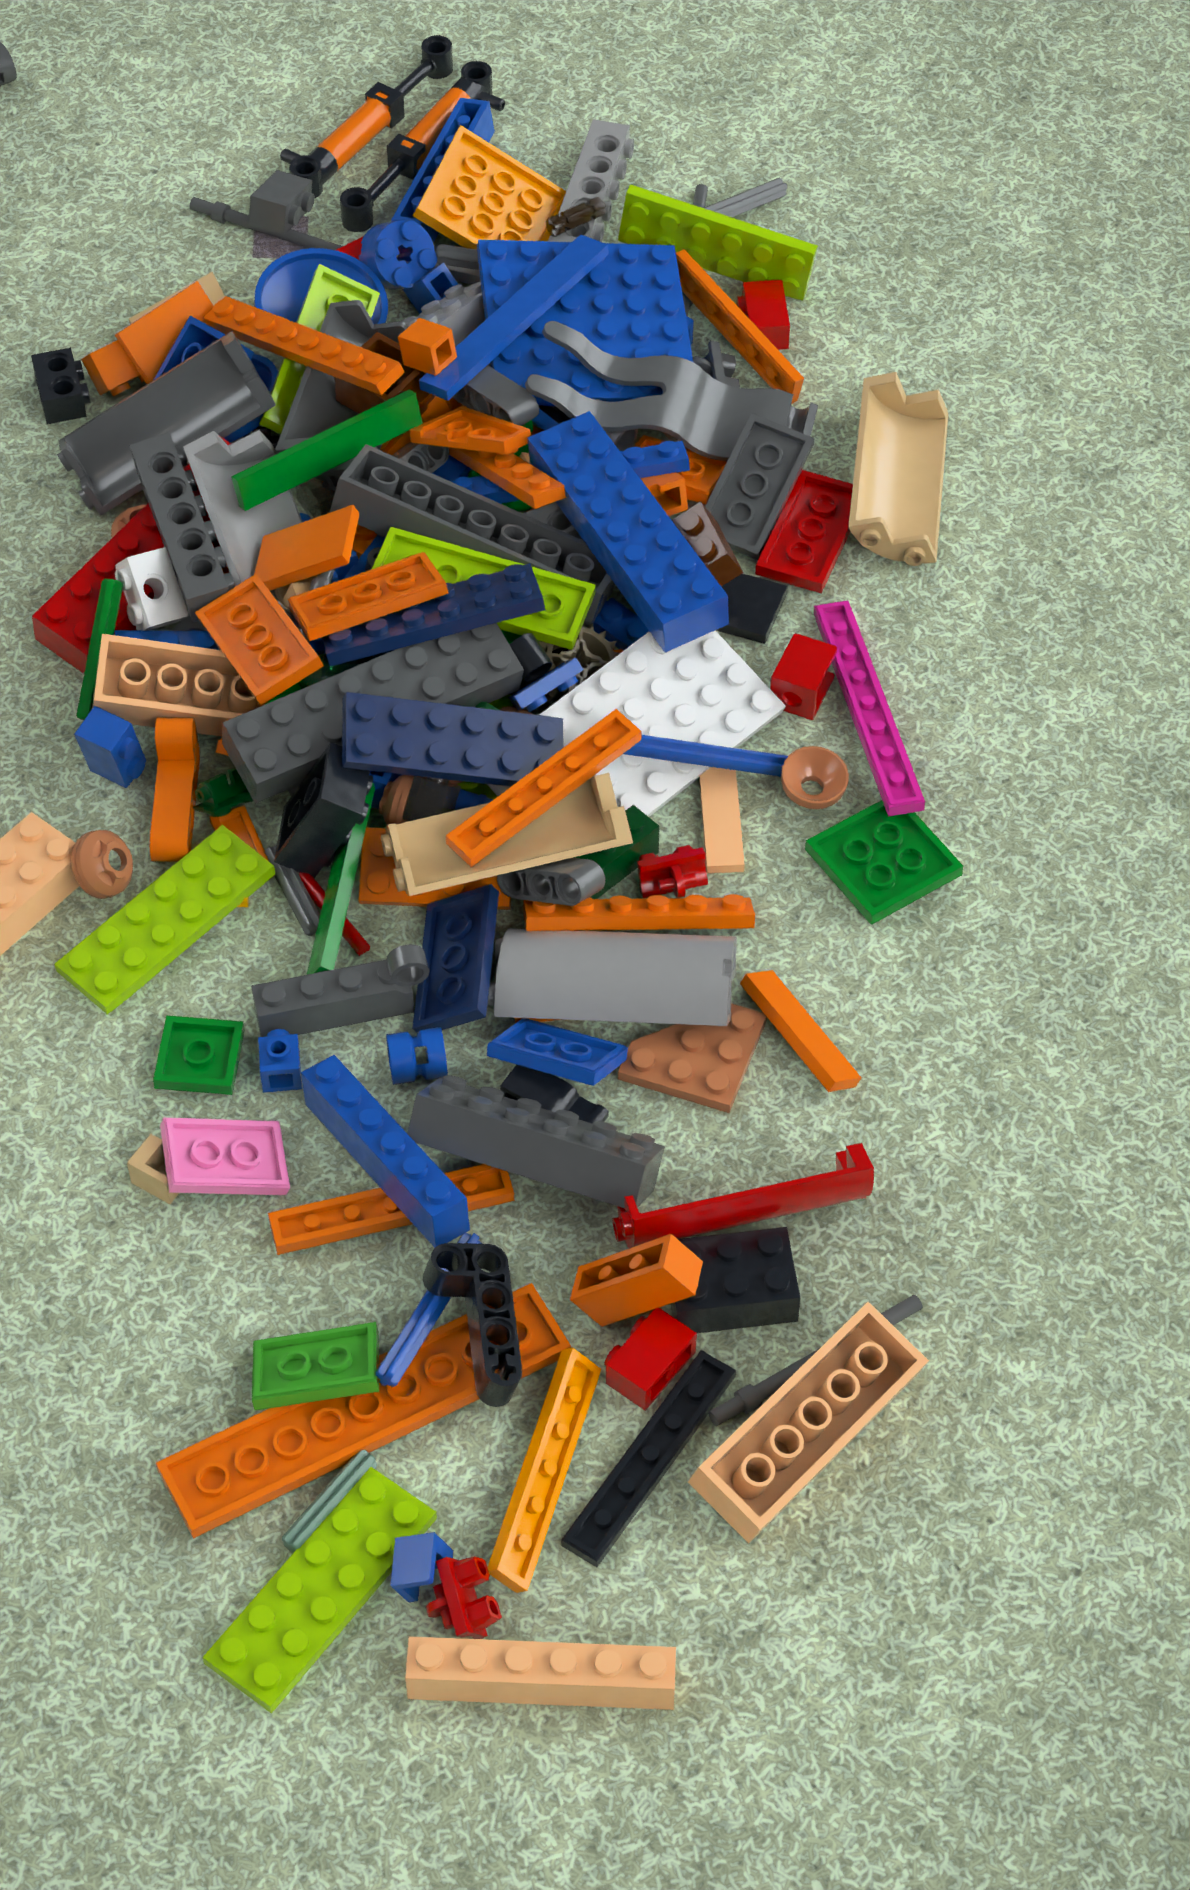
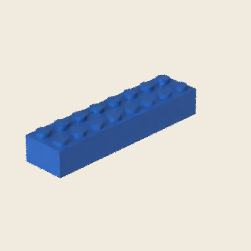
M590 411L527 438L530 464L564 485L566 498L556 501V503L665 653L729 624L728 595Z

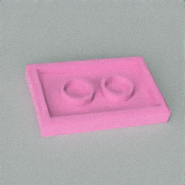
M163 1117L160 1129L169 1193L287 1195L290 1183L279 1121Z

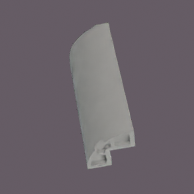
M260 430L230 445H227L215 431H212L183 446L235 586L254 575L263 536L302 523L290 489L247 511L239 507L231 476L276 455L273 444ZM271 590L270 592L278 601L275 591ZM278 601V603L281 605V607L284 609V611L287 613V615L299 629L300 625L294 617L293 613H291L280 601Z
M508 928L503 938L496 939L495 959L498 961L496 983L490 982L488 1004L489 1006H494V1017L727 1026L731 1020L732 980L736 975L737 937L598 931H526V929Z

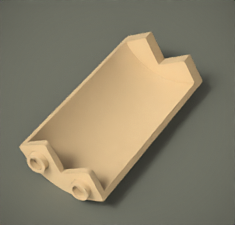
M897 372L867 377L863 381L849 529L860 544L870 551L894 561H905L908 565L918 566L922 563L937 562L948 411L939 389L906 396Z
M609 773L596 775L587 780L473 867H470L446 844V835L488 803L400 824H388L385 827L386 834L381 835L385 857L393 856L396 869H393V875L398 892L405 890L408 896L633 843L624 806L617 807Z

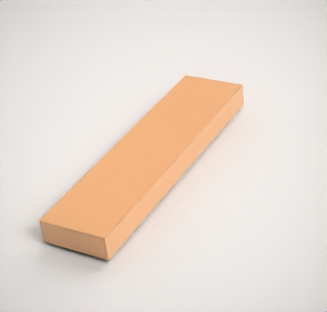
M710 767L699 776L707 873L744 872L745 864L736 770Z

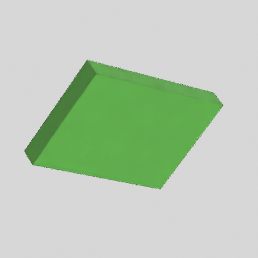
M376 1322L253 1341L252 1403L254 1410L380 1392L379 1378L376 1376V1371L379 1367V1331Z

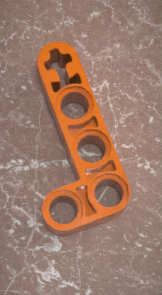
M157 717L155 722V745L158 764L150 831V858L152 862H178L192 848L195 817L193 807L196 806L195 790L198 785L200 765L199 741L195 718Z

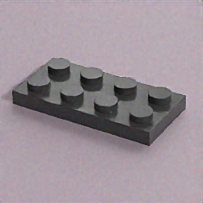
M750 414L705 506L718 522L732 550L753 559H759L814 446L815 438L756 414Z

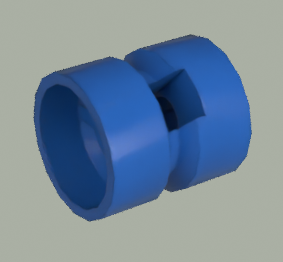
M441 1027L419 1030L417 1036L414 1037L408 1031L386 1034L393 1085L415 1082L419 1075H422L425 1080L443 1078V1076L448 1075ZM425 1046L427 1063L417 1065L415 1048Z

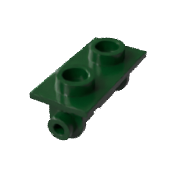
M234 767L227 770L230 784H228L226 774L223 773L199 784V788L195 790V795L201 803L194 806L193 809L194 811L210 814L211 817H220L232 811L231 807L240 803L253 802V799Z

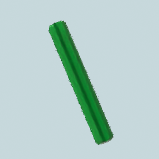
M103 579L101 583L76 713L77 718L80 720H85L93 708L102 634L114 635L123 583L118 580Z

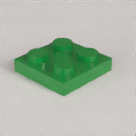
M166 1015L153 1077L154 1088L233 1095L245 1032L244 1021Z

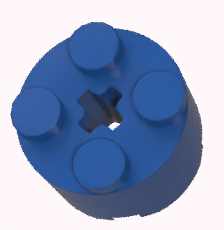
M400 220L378 224L367 231L361 242L362 249L359 260L377 275L385 289L414 287L413 284L431 271L437 263V255L432 239L426 230L415 221Z

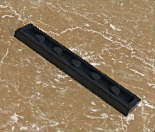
M700 1350L561 1539L562 1547L593 1566H599L705 1420L708 1412L713 1409L736 1377L735 1369Z

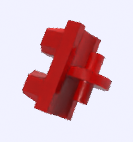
M690 845L677 847L673 854L660 857L654 853L640 855L637 866L642 897L648 898L653 895L673 892L676 898L685 897V889L708 885L705 865L706 853L703 847L693 849Z
M475 1556L461 1560L445 1557L436 1561L441 1584L433 1587L436 1600L428 1603L425 1607L428 1617L436 1618L441 1616L444 1629L454 1628L457 1637L471 1636L473 1639L487 1637L486 1628L500 1620L502 1616L498 1602L493 1596L486 1595L477 1599L474 1586L489 1580L490 1574L486 1561Z

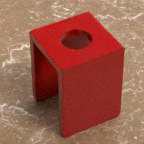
M797 633L793 634L771 676L770 689L785 704L786 707L783 711L814 720L835 678V674L828 671L837 653L835 645Z

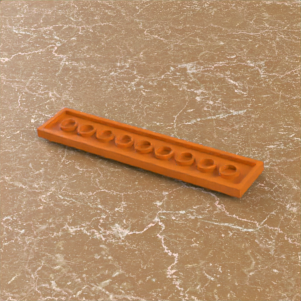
M532 1283L512 1292L522 1364L521 1379L557 1362L561 1351L571 1348L570 1343ZM467 1314L430 1331L405 1374L395 1387L383 1386L379 1383L380 1392L269 1408L156 1462L157 1471L193 1539L345 1465L361 1450H366L370 1453L479 1400L480 1398L475 1387ZM490 1341V1342L493 1343L494 1345H499L498 1343H496V1342H494V1341ZM388 1352L379 1355V1366Z

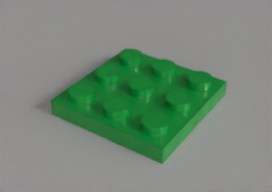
M882 800L809 838L805 843L807 853L871 925L963 874L964 866L915 812L888 817Z

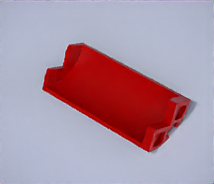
M858 1143L846 1146L845 1151L836 1152V1171L645 1213H639L633 1195L625 1196V1208L617 1206L618 1217L612 1218L613 1230L617 1242L624 1241L628 1248H632L672 1234L677 1239L854 1201L871 1195L874 1185V1167L863 1144Z

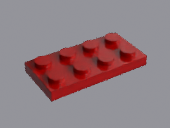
M802 470L756 563L755 575L822 594L851 532L849 529V517L853 484Z

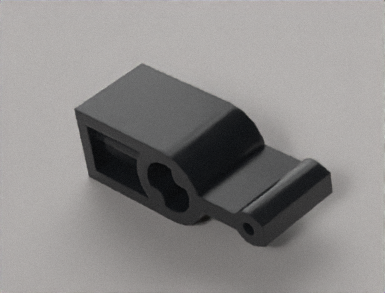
M516 1064L500 1085V1090L504 1093V1097L517 1101L520 1098L532 1099L539 1102L541 1108L556 1112V1110L571 1111L579 1116L578 1120L591 1124L596 1121L605 1122L609 1116V1111L604 1106L596 1105L579 1096V1093L571 1084L555 1075Z

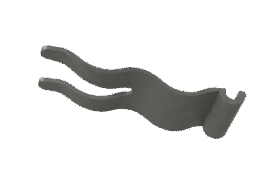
M549 321L545 324L542 330L544 337L570 351L596 376L625 386L661 387L663 394L619 402H607L588 398L563 382L537 374L530 375L525 383L526 390L530 394L554 404L571 419L590 411L604 431L659 430L675 437L678 441L683 440L686 448L701 456L726 462L751 413L811 436L818 405L812 402L805 409L793 407L791 403L794 394L780 389H748L727 385L714 379L700 366L684 358L666 355L623 358L608 354L596 347L580 332L556 321Z

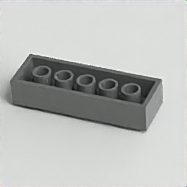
M452 1075L438 1078L416 1094L407 1134L418 1144L625 1208V1196L633 1195L638 1208L654 1191L665 1146L654 1143L655 1139L651 1136L641 1133H633L630 1136L617 1132V1128L612 1124L600 1121L591 1124L578 1120L579 1116L571 1111H549L541 1108V1104L535 1100L520 1098L517 1101L504 1097V1093L499 1089L492 1087H481L478 1089L466 1085L467 1081L463 1078Z

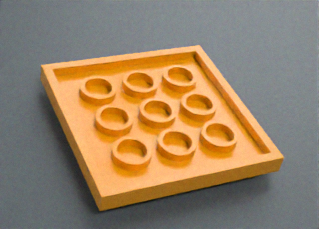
M460 125L412 216L464 248L477 249L478 239L548 241L551 234L547 231L546 220L559 213L566 191Z

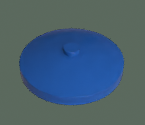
M309 248L285 254L273 261L263 271L256 285L254 307L297 322L314 272L318 265L321 264L380 292L371 320L373 324L386 323L388 298L380 279L363 262L340 251Z

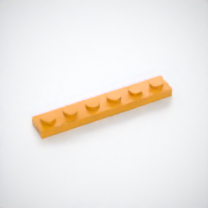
M573 1347L561 1351L488 1564L489 1574L516 1593L528 1591L602 1370Z

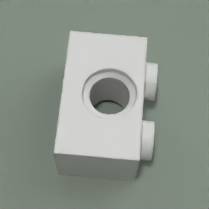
M166 547L127 557L115 565L117 569L115 578L123 583L122 591H124L128 602V618L136 626L137 630L149 631L177 623L189 616ZM144 584L149 585L153 589V599L144 593Z

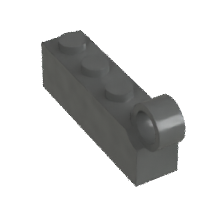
M413 944L402 945L393 949L387 955L386 960L251 985L260 1037H267L268 1032L275 1029H284L290 1034L301 1035L414 1013L411 986L423 982L429 975V968L423 948Z

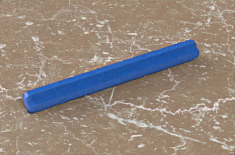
M642 735L641 741L623 753L625 755L781 777L784 761L788 757L787 755Z
M464 1233L457 1241V1243L482 1244L479 1241V1236L475 1233L472 1235ZM428 1290L425 1292L376 1371V1376L380 1379L379 1383L381 1385H389L391 1387L398 1385L452 1297L436 1296Z

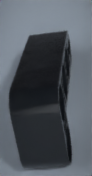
M440 1244L432 1251L423 1273L424 1286L430 1293L436 1296L465 1297L477 1395L483 1403L489 1406H504L511 1400L522 1377V1364L508 1258L501 1248L492 1244ZM490 1341H494V1342L498 1343L499 1345H494V1344L491 1343Z

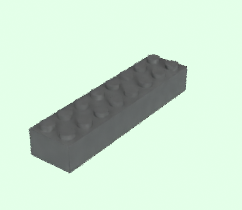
M366 444L338 480L330 512L354 505L360 513L358 525L374 531L379 536L386 537L390 527H394L526 565L530 563L535 568L595 584L596 594L583 623L586 627L595 621L613 592L615 583L583 540Z
M497 623L396 649L225 721L222 728V744L256 804L300 785L330 742L342 746V698L346 692L475 707L480 702L491 703L519 691L524 669Z

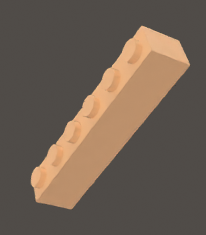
M409 1637L405 1675L407 1698L414 1700L674 1710L676 1647Z

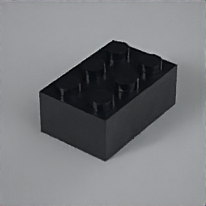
M330 742L283 809L274 863L289 869L292 868L299 873L310 874L314 879L324 866L328 868L331 865L337 848L340 845L345 846L347 844L352 828L355 824L361 825L369 809V804L365 803V798L371 789L373 776L369 775V770L342 768V746Z
M787 1227L678 1239L700 1258L703 1264L696 1295L671 1303L672 1316L696 1333L798 1322L801 1297Z

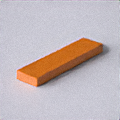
M769 970L746 973L740 982L743 989L828 1092L855 1088L862 1077L775 972Z

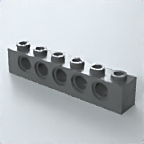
M167 433L129 446L135 469L164 547L167 548L191 620L196 622L199 621L195 614L196 611L234 588L235 584L230 572L223 573L222 568L227 567L221 547H213L212 542L217 541L211 521H203L202 517L207 515L201 495L194 496L192 492L197 490V486L191 469L184 471L183 466L188 464L182 445L175 446L171 434Z

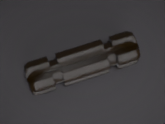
M594 197L587 201V205L581 203L561 212V216L556 214L546 220L547 231L552 236L565 233V228L569 231L591 221V217L596 219L606 213V205L600 197Z

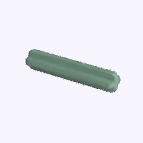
M361 1450L345 1464L282 1536L283 1545L289 1551L294 1553L296 1549H299L370 1467L377 1468L375 1457L366 1450Z

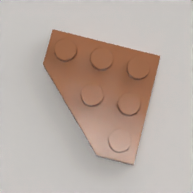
M731 1003V1020L727 1026L674 1024L633 1040L628 1048L627 1060L619 1068L618 1080L730 1113L767 1022V1017L763 1012Z

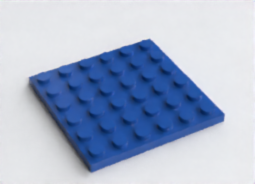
M478 239L477 256L485 320L572 242ZM605 243L608 244L609 254L490 362L491 368L525 389L528 377L537 374L563 382L588 398L607 402H619L646 396L662 395L663 391L658 386H625L596 376L570 351L546 339L542 330L547 322L556 321L580 332L596 347L614 356L642 358L666 355L684 358L693 362L675 245ZM534 396L538 405L555 406L546 400Z

